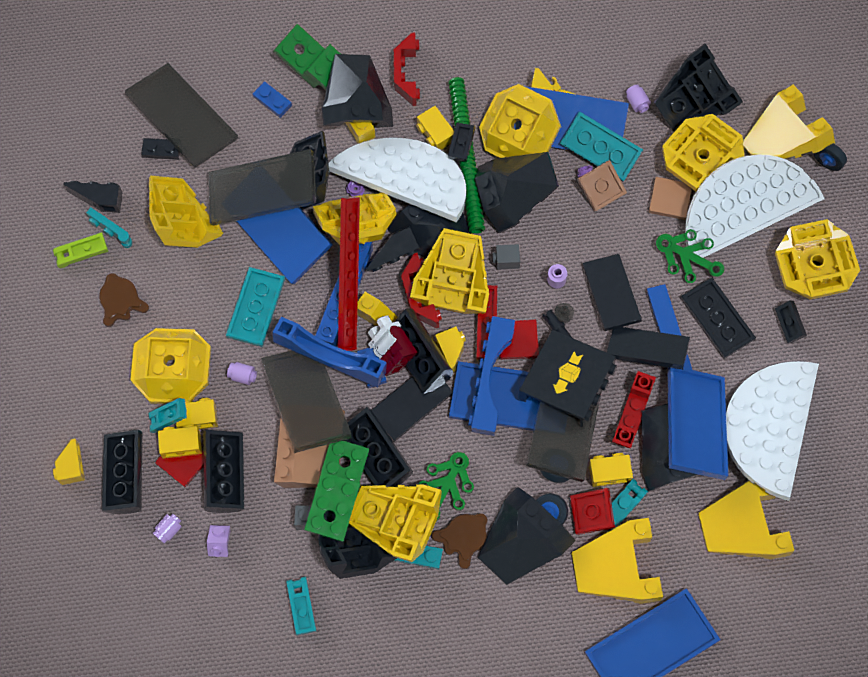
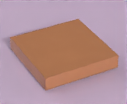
M610 160L577 178L594 211H598L627 193Z
M656 177L649 213L686 220L692 188L684 182Z

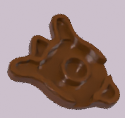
M115 273L106 276L99 295L100 302L105 310L103 319L105 326L111 327L117 320H129L132 310L140 313L148 312L149 305L138 297V292L130 280L118 277Z
M481 513L477 515H460L453 519L445 529L434 531L432 538L435 542L444 544L447 555L458 553L460 568L468 569L473 554L481 549L486 540L488 519Z

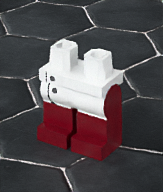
M384 316L378 319L377 323L379 326H375L368 331L372 338L368 345L371 349L374 348L373 351L377 357L387 362L385 376L399 373L415 356L417 351L405 332L400 328L399 321L392 323L389 316Z

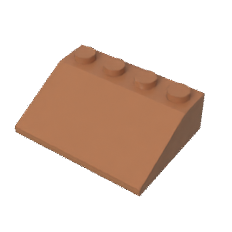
M282 406L274 478L276 484L283 488H316L331 437L342 440L344 410L308 406Z

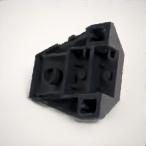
M705 43L687 57L654 101V104L673 132L677 130L685 119L704 117L709 114H714L715 116L724 115L743 103L735 88L729 85L716 65L715 57Z
M335 54L329 75V83L325 91V99L322 104L323 126H341L345 122L375 123V127H393L392 108L371 56Z
M320 131L294 143L286 160L288 165L285 172L281 171L279 175L281 178L279 185L302 210L322 203L326 198L329 163L325 133Z
M548 152L495 158L479 166L475 177L484 212L498 233L515 227L520 223L519 220L523 216L533 211L532 208L535 205L544 201L559 187Z
M412 204L404 208L388 227V231L392 234L410 225L419 243L416 253L424 258H427L444 228L471 234L463 212L458 221L455 222Z
M668 403L642 411V475L648 491L698 475L669 468Z
M517 486L504 500L478 555V559L508 585L553 559L562 556L576 540L543 506Z
M327 511L324 513V519L327 522H332L335 519V514L332 511ZM348 524L343 542L318 535L320 554L328 569L339 579L374 574L397 559L350 524Z

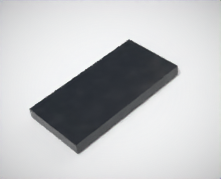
M615 254L584 262L583 268L604 331L642 322L620 255Z
M713 277L680 297L723 359L756 340L755 335Z
M620 327L612 330L606 353L616 356V360L683 370L690 337Z
M411 377L373 408L372 412L390 438L395 442L449 398L453 391L445 383L431 392L423 393L415 379Z

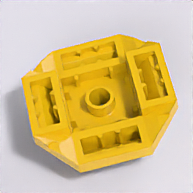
M520 84L495 94L479 126L485 151L499 158L549 152L562 127L553 101ZM521 121V122H522L521 128L515 130V129H514V124H515V122Z
M714 114L685 119L662 146L666 170L697 191L704 180L717 168L731 160L744 156L743 135ZM704 155L707 159H701L699 156Z
M379 193L353 196L360 197L359 244L383 239L387 228L396 216V208L388 195ZM341 199L313 206L314 215L322 230L329 233L340 245Z
M828 219L790 227L775 252L785 289L808 299L848 292L860 272L850 236L834 226ZM812 261H818L820 266L814 265Z
M156 328L134 343L130 380L150 404H168L178 398L192 402L209 384L211 346L194 329ZM169 360H175L173 365H166Z

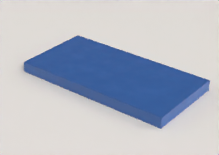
M524 86L553 101L562 127L551 146L552 148L570 150L560 143L579 111L623 137L629 103ZM515 122L514 129H520L522 122Z
M259 165L222 203L225 209L291 284H295L333 245L262 165Z
M458 361L449 418L469 421L470 414L474 415L475 407H472L474 395L478 396L479 389L475 387L477 377H481L482 370H479L480 364ZM493 366L489 379V389L493 404L498 412L497 426L565 435L568 413L531 397H528L526 402L519 400V390L529 372Z
M668 368L670 469L721 480L727 479L728 453L725 377L683 368V370Z
M686 588L585 651V654L600 677H663L721 639Z

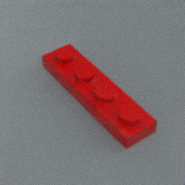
M488 285L489 298L486 313H478L477 360L485 358L486 352L482 350L484 340H488L489 333H486L487 322L492 321V316L497 317L498 285Z

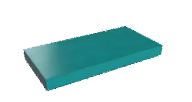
M580 111L560 143L596 166L610 160L617 175L623 182L643 151L642 148Z
M249 267L226 333V338L263 347L286 279L285 276Z

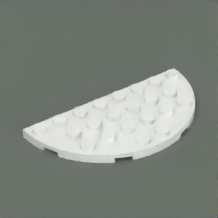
M406 138L372 139L344 150L329 162V171L452 221L457 222L464 210L466 184L460 168L454 160L448 158L446 153L430 144Z
M748 155L736 158L713 171L696 191L687 213L685 233L689 229H694L697 232V238L693 241L686 240V246L702 242L706 238L713 239V248L693 252L704 258L823 200V194L816 182L802 168L786 159L771 155ZM690 231L688 237L694 238V232ZM706 240L705 246L711 247L712 242L710 240Z
M785 362L756 372L738 387L729 402L726 412L728 451L738 469L752 483L755 482L764 488L765 492L787 501L790 500L819 365L817 363Z

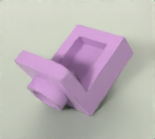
M210 525L207 539L208 556L228 557L230 526Z

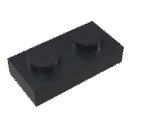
M456 123L448 154L449 159L467 162L475 125Z
M143 138L142 158L179 160L181 142L180 140Z
M790 300L775 308L787 343H793L807 336L794 301Z

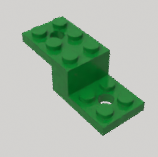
M296 24L273 50L310 86L315 88L317 85H321L325 90L329 83L334 55L341 54L331 44L323 48L299 24ZM295 45H299L303 48L302 54H297L295 52Z
M331 437L304 531L337 541H344L369 448ZM342 457L348 458L350 466L346 468L341 467L339 459ZM332 511L335 514L334 521L327 522L324 519V513Z

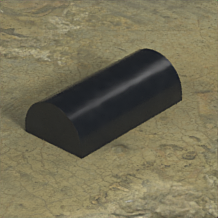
M405 309L395 322L399 321L400 328L405 332L417 351L406 366L422 392L428 393L444 385L452 377L453 370L414 309Z
M366 407L343 426L342 438L344 441L369 448L364 470L375 486L398 487V485H401L412 475L413 470L370 407Z
M140 430L104 434L103 512L131 514L142 510L143 432Z
M204 431V510L207 512L233 513L244 510L243 432Z

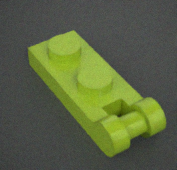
M102 232L53 249L54 256L57 257L56 263L58 268H65L69 264L109 252ZM69 252V256L64 257V254Z

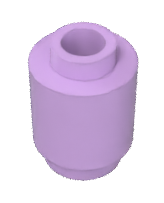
M633 85L627 89L626 98L634 111L640 113L647 111L651 101L643 88L639 87V85Z
M560 264L551 266L548 271V284L553 288L563 287L567 279L566 268Z
M239 362L230 363L227 377L231 378L232 381L250 385L251 382L254 383L257 376L255 367Z
M173 513L171 516L166 514L154 528L156 530L153 534L165 544L167 540L170 541L182 527L179 524L181 520Z

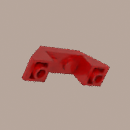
M415 32L408 35L394 48V89L412 106H417V99H420V88H416V81L405 82V72H402V67H405V57H416V50H419V39H416Z
M414 253L401 275L409 307L414 309L422 322L434 328H439V321L442 320L440 310H436L434 304L422 307L420 302L410 298L414 278L424 263L423 258L419 259L418 253Z
M637 371L612 443L631 449L642 419V411L645 410L656 377Z

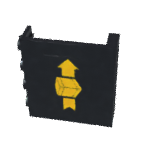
M552 329L519 390V400L526 402L528 397L534 398L581 419L580 427H583L585 421L589 422L592 417L593 411L591 410L593 406L597 407L601 399L600 393L602 390L605 391L609 384V380H607L609 375L613 376L616 371V356Z

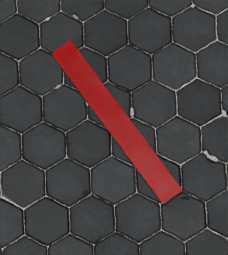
M360 197L341 198L338 348L347 351L357 350Z

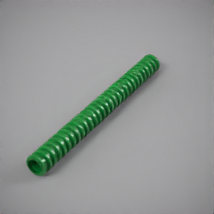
M460 77L452 78L448 82L455 127L457 122L470 125L465 81ZM472 141L467 162H459L466 184L465 205L469 232L478 234L485 230V222L482 215L480 194L475 180L477 168Z

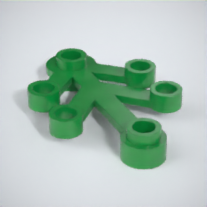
M689 229L686 233L674 237L670 234L660 235L657 238L656 246L661 252L665 253L670 274H677L680 270L679 265L675 262L673 251L680 255L686 273L685 281L688 283H693L697 279L690 260L709 269L712 276L718 277L724 273L725 267L722 262L715 261L712 263L693 253L702 249L713 248V239L706 238L702 242L683 248L677 245V243L685 240H695L697 232L694 229ZM690 231L694 232L695 234L694 238L692 239L688 237V233ZM663 240H668L669 245L667 247L662 245ZM706 240H710L712 242L711 247L705 246ZM672 265H675L677 267L676 272L671 271L670 268ZM714 266H719L720 271L718 273L713 271ZM688 274L694 275L693 281L688 280Z
M457 452L450 457V461L438 465L434 463L429 464L427 473L432 477L436 476L438 472L451 470L448 476L429 482H419V484H426L433 488L441 487L442 493L439 509L449 490L454 501V509L462 511L465 508V501L460 497L455 478L459 472L463 482V492L466 494L473 492L474 484L469 480L466 471L469 466L467 455ZM462 459L463 463L459 465L455 461ZM435 467L437 470L435 473H431L429 469ZM469 484L472 488L470 490H466L464 486ZM458 501L462 502L463 506L460 508L456 507L455 505ZM440 510L438 513L437 521L440 519Z

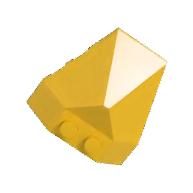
M150 175V219L164 245L198 248L222 236L223 232L217 219L207 213L205 210L207 207L204 203L200 204L197 201L195 192L184 179Z
M444 228L414 278L410 298L426 306L434 304L435 308L463 314L486 313L489 289L481 236Z
M423 484L405 487V485H398V487H386V485L361 486L355 500L349 524L393 557L413 562L424 552L437 521L442 491Z

